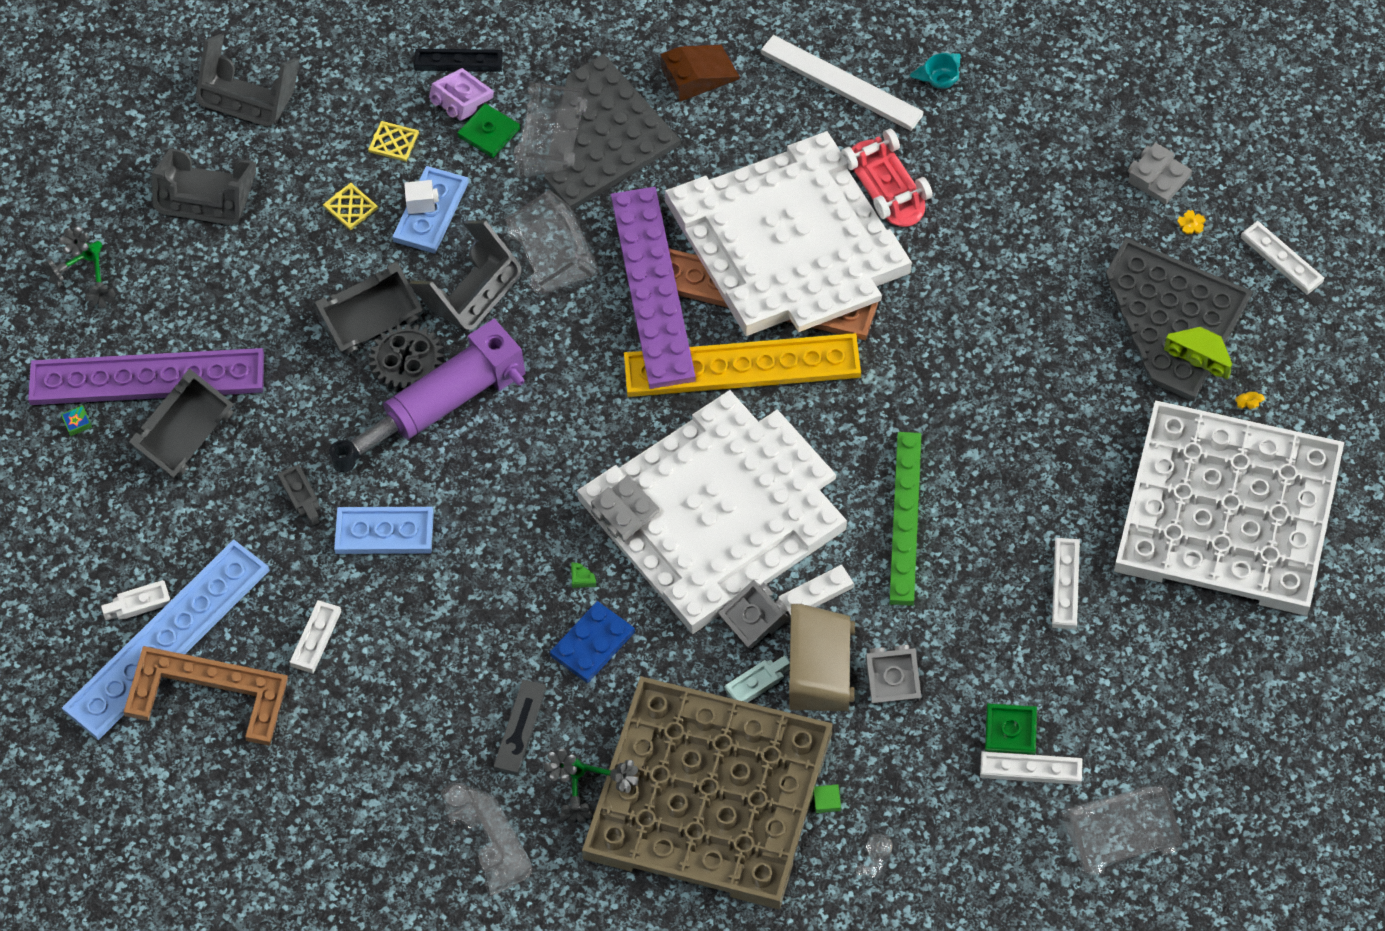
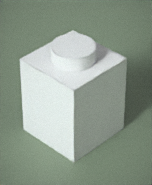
M432 180L405 182L408 214L435 212V202H439L438 189H433Z

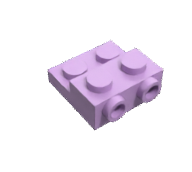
M461 68L432 83L429 98L435 106L440 105L446 109L450 117L463 120L475 114L478 105L492 99L494 91Z

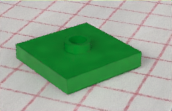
M485 103L457 133L460 139L494 158L521 128L519 123Z
M987 703L985 752L1035 755L1037 706Z

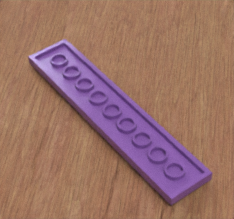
M656 187L612 193L611 200L649 389L696 382Z
M263 348L31 360L28 401L30 405L166 398L189 368L222 395L263 393L264 350Z

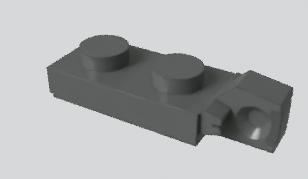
M297 464L277 473L278 479L297 514L299 513L300 517L306 515L311 526L320 523L319 515L316 510L320 509L318 498L300 465Z

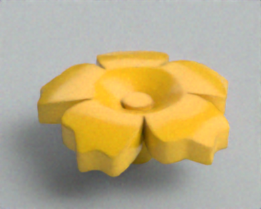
M1188 210L1187 213H1184V217L1179 216L1177 223L1180 228H1183L1182 232L1185 234H1193V232L1200 234L1203 232V224L1206 219L1200 214L1195 216L1193 210Z
M1258 392L1243 393L1235 398L1237 407L1241 409L1246 406L1248 409L1259 407V403L1265 400L1264 396L1258 394Z

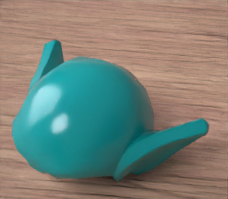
M935 54L923 66L913 71L910 77L929 82L931 86L937 89L950 88L959 79L961 54Z

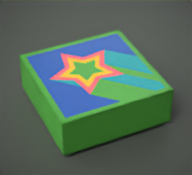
M83 405L61 414L70 436L92 428Z

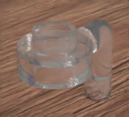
M873 834L868 839L866 848L868 855L873 859L872 867L858 865L856 867L858 875L876 878L882 875L883 860L887 859L892 852V841L887 835Z

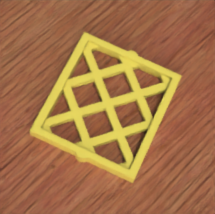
M381 121L368 152L406 162L411 150L414 148L419 130ZM385 128L386 133L379 135L381 129ZM399 131L401 136L394 139L392 134ZM413 135L412 141L408 142L406 138ZM389 136L391 141L384 143L381 138ZM403 139L406 144L399 147L396 142ZM379 140L381 145L374 147L375 142ZM394 144L395 149L388 151L386 146ZM408 147L406 154L403 155L401 150Z
M352 183L348 184L323 204V207L349 230H352L359 223L366 220L369 215L378 209V206ZM350 190V195H343L346 191ZM338 199V205H330ZM342 199H350L349 205H341ZM353 199H361L360 205H352ZM332 208H338L337 213ZM341 208H349V213L341 214ZM352 208H360V214H352ZM363 208H371L363 214ZM351 217H359L354 223H351Z

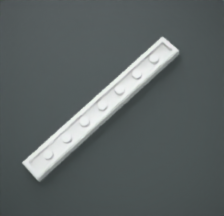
M775 35L761 49L762 55L910 131L913 130L923 117L922 110Z

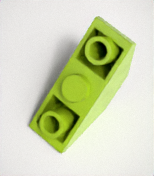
M1202 327L1167 335L1164 350L1170 355L1180 357L1190 362L1193 366L1201 367L1210 371L1214 376L1228 380L1232 362L1221 336Z

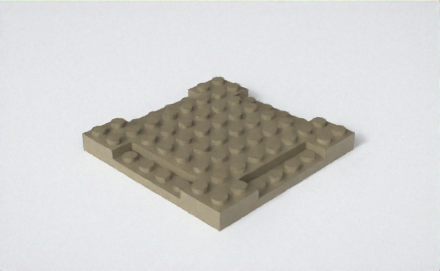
M640 676L609 770L617 769L618 764L625 763V760H633L634 766L638 767V772L634 777H637L639 781L636 786L631 785L629 793L618 791L616 789L617 782L607 775L582 849L583 859L631 872L633 868L718 889L729 892L732 898L780 910L817 778L820 776L832 735L833 723Z

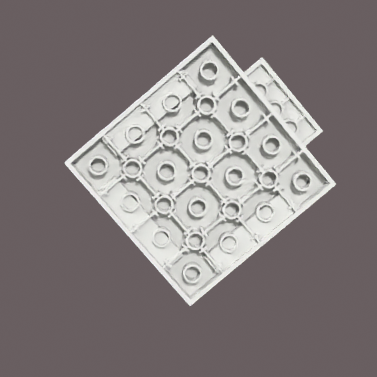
M828 131L788 145L787 152L709 180L707 176H703L665 190V203L745 336L790 319L797 331L801 332L879 302L882 295L876 286L911 272V260L891 229L886 230L848 171V162Z
M731 390L692 414L691 421L619 468L616 465L577 490L578 500L692 634L719 617L718 612L750 582L755 580L760 585L763 582L765 584L769 583L844 532L847 526V520L820 491V489L836 479V474L778 409L758 422ZM629 475L660 508V512L623 542L619 536L614 538L607 529L608 525L604 520L598 521L591 512V501L605 489L614 487L625 476Z

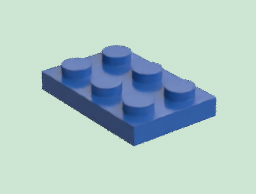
M597 601L550 651V656L588 684L635 633V628Z

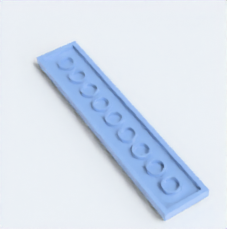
M233 539L62 707L63 712L99 740L124 715V708L143 646L186 654L270 571L269 567Z

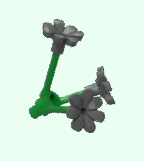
M76 226L74 231L66 228L64 230L66 237H60L59 243L66 245L63 248L65 254L72 252V255L76 257L57 266L54 265L51 259L42 262L41 264L45 268L46 274L51 276L49 281L59 288L64 280L61 273L67 271L69 266L81 259L93 261L96 283L90 287L89 293L85 295V300L89 301L88 304L90 306H95L98 303L99 308H106V302L113 303L116 294L113 289H107V286H104L101 282L99 254L103 245L100 241L90 244L85 243L89 236L86 232L82 233L83 230L79 226Z
M561 748L558 750V755L550 752L547 757L551 762L544 764V770L551 771L549 778L552 781H556L560 777L562 782L569 781V774H571L572 797L570 798V806L563 805L559 817L560 820H567L569 823H574L576 819L579 823H584L587 821V818L593 817L589 805L586 803L581 804L580 797H578L577 781L586 771L609 775L612 780L617 782L616 789L625 793H629L631 785L636 786L639 781L637 777H634L638 772V767L634 766L633 760H625V763L618 764L617 769L608 770L581 763L573 754L567 756L566 750Z

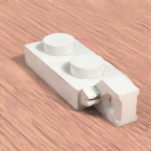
M162 580L117 594L118 597L112 599L113 602L102 605L101 608L105 620L115 618L120 620L165 607L171 600L165 581Z

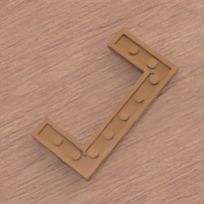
M143 646L124 708V716L149 721L161 677L253 695L257 697L245 738L249 742L270 746L286 689L288 675Z

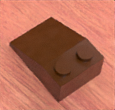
M722 45L680 46L660 54L661 70L679 102L740 79Z

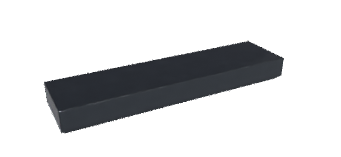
M415 48L414 71H457L463 68L467 72H502L503 50Z

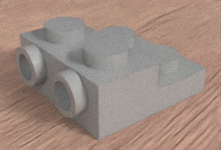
M1155 142L1152 147H1145L1141 154L1142 159L1139 162L1135 160L1128 169L1130 173L1128 183L1166 205L1192 175V170L1173 159V152Z
M629 475L625 476L614 487L605 489L591 501V512L598 521L604 520L608 525L607 529L614 538L619 536L623 542L660 512V508Z
M755 580L750 582L718 612L750 649L768 633L772 635L789 619L785 614L788 611L787 607L779 599L775 602L770 597L773 592L764 582L760 585Z
M909 645L894 646L895 651L886 652L884 647L870 649V653L865 655L871 704L921 698L916 648L909 649Z

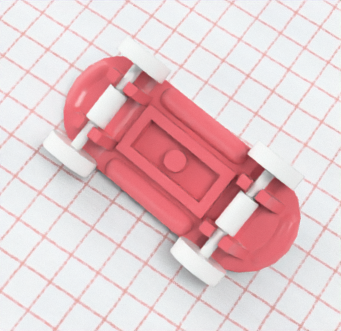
M891 128L883 131L884 141L879 136L875 140H864L855 144L852 148L846 147L842 149L841 153L848 162V169L855 172L873 199L875 209L882 219H886L891 224L899 227L913 226L921 220L925 212V200L932 198V190L925 177L916 179L914 183L895 155L894 151L900 148L897 135Z

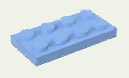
M426 166L419 181L432 180L433 189H438L439 202H435V212L408 214L406 207L392 238L393 242L436 254L469 181L468 177Z
M337 507L335 554L432 553L433 507Z

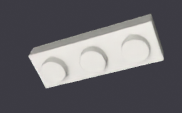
M840 565L782 594L778 599L787 607L788 611L786 614L791 620V604L817 607L854 588V582L844 567Z
M317 601L290 660L291 667L314 674L341 614L339 606Z

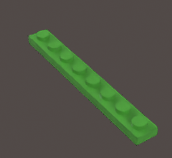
M898 432L890 605L914 606L921 433Z

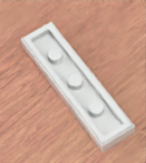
M1256 221L1241 233L1242 240L1306 295L1323 283L1324 277L1259 221Z
M1055 538L1052 628L1077 629L1080 539Z
M982 751L980 778L1081 785L1082 758Z

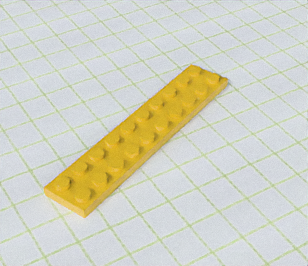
M856 333L689 347L696 382L649 389L642 351L624 352L627 397L861 378Z

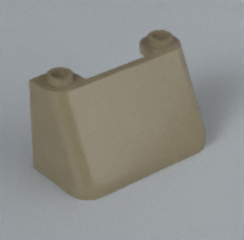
M791 604L789 710L849 711V702H854V687H850V635L855 636V621H850L849 615L804 604Z

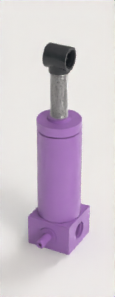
M495 318L468 335V348L385 401L383 406L387 414L386 418L351 441L339 440L334 442L329 449L334 469L338 472L352 470L356 460L360 458L363 452L365 453L368 449L396 431L409 440L492 384L499 391L512 382H515L518 386L524 383L522 376L526 374L522 349Z

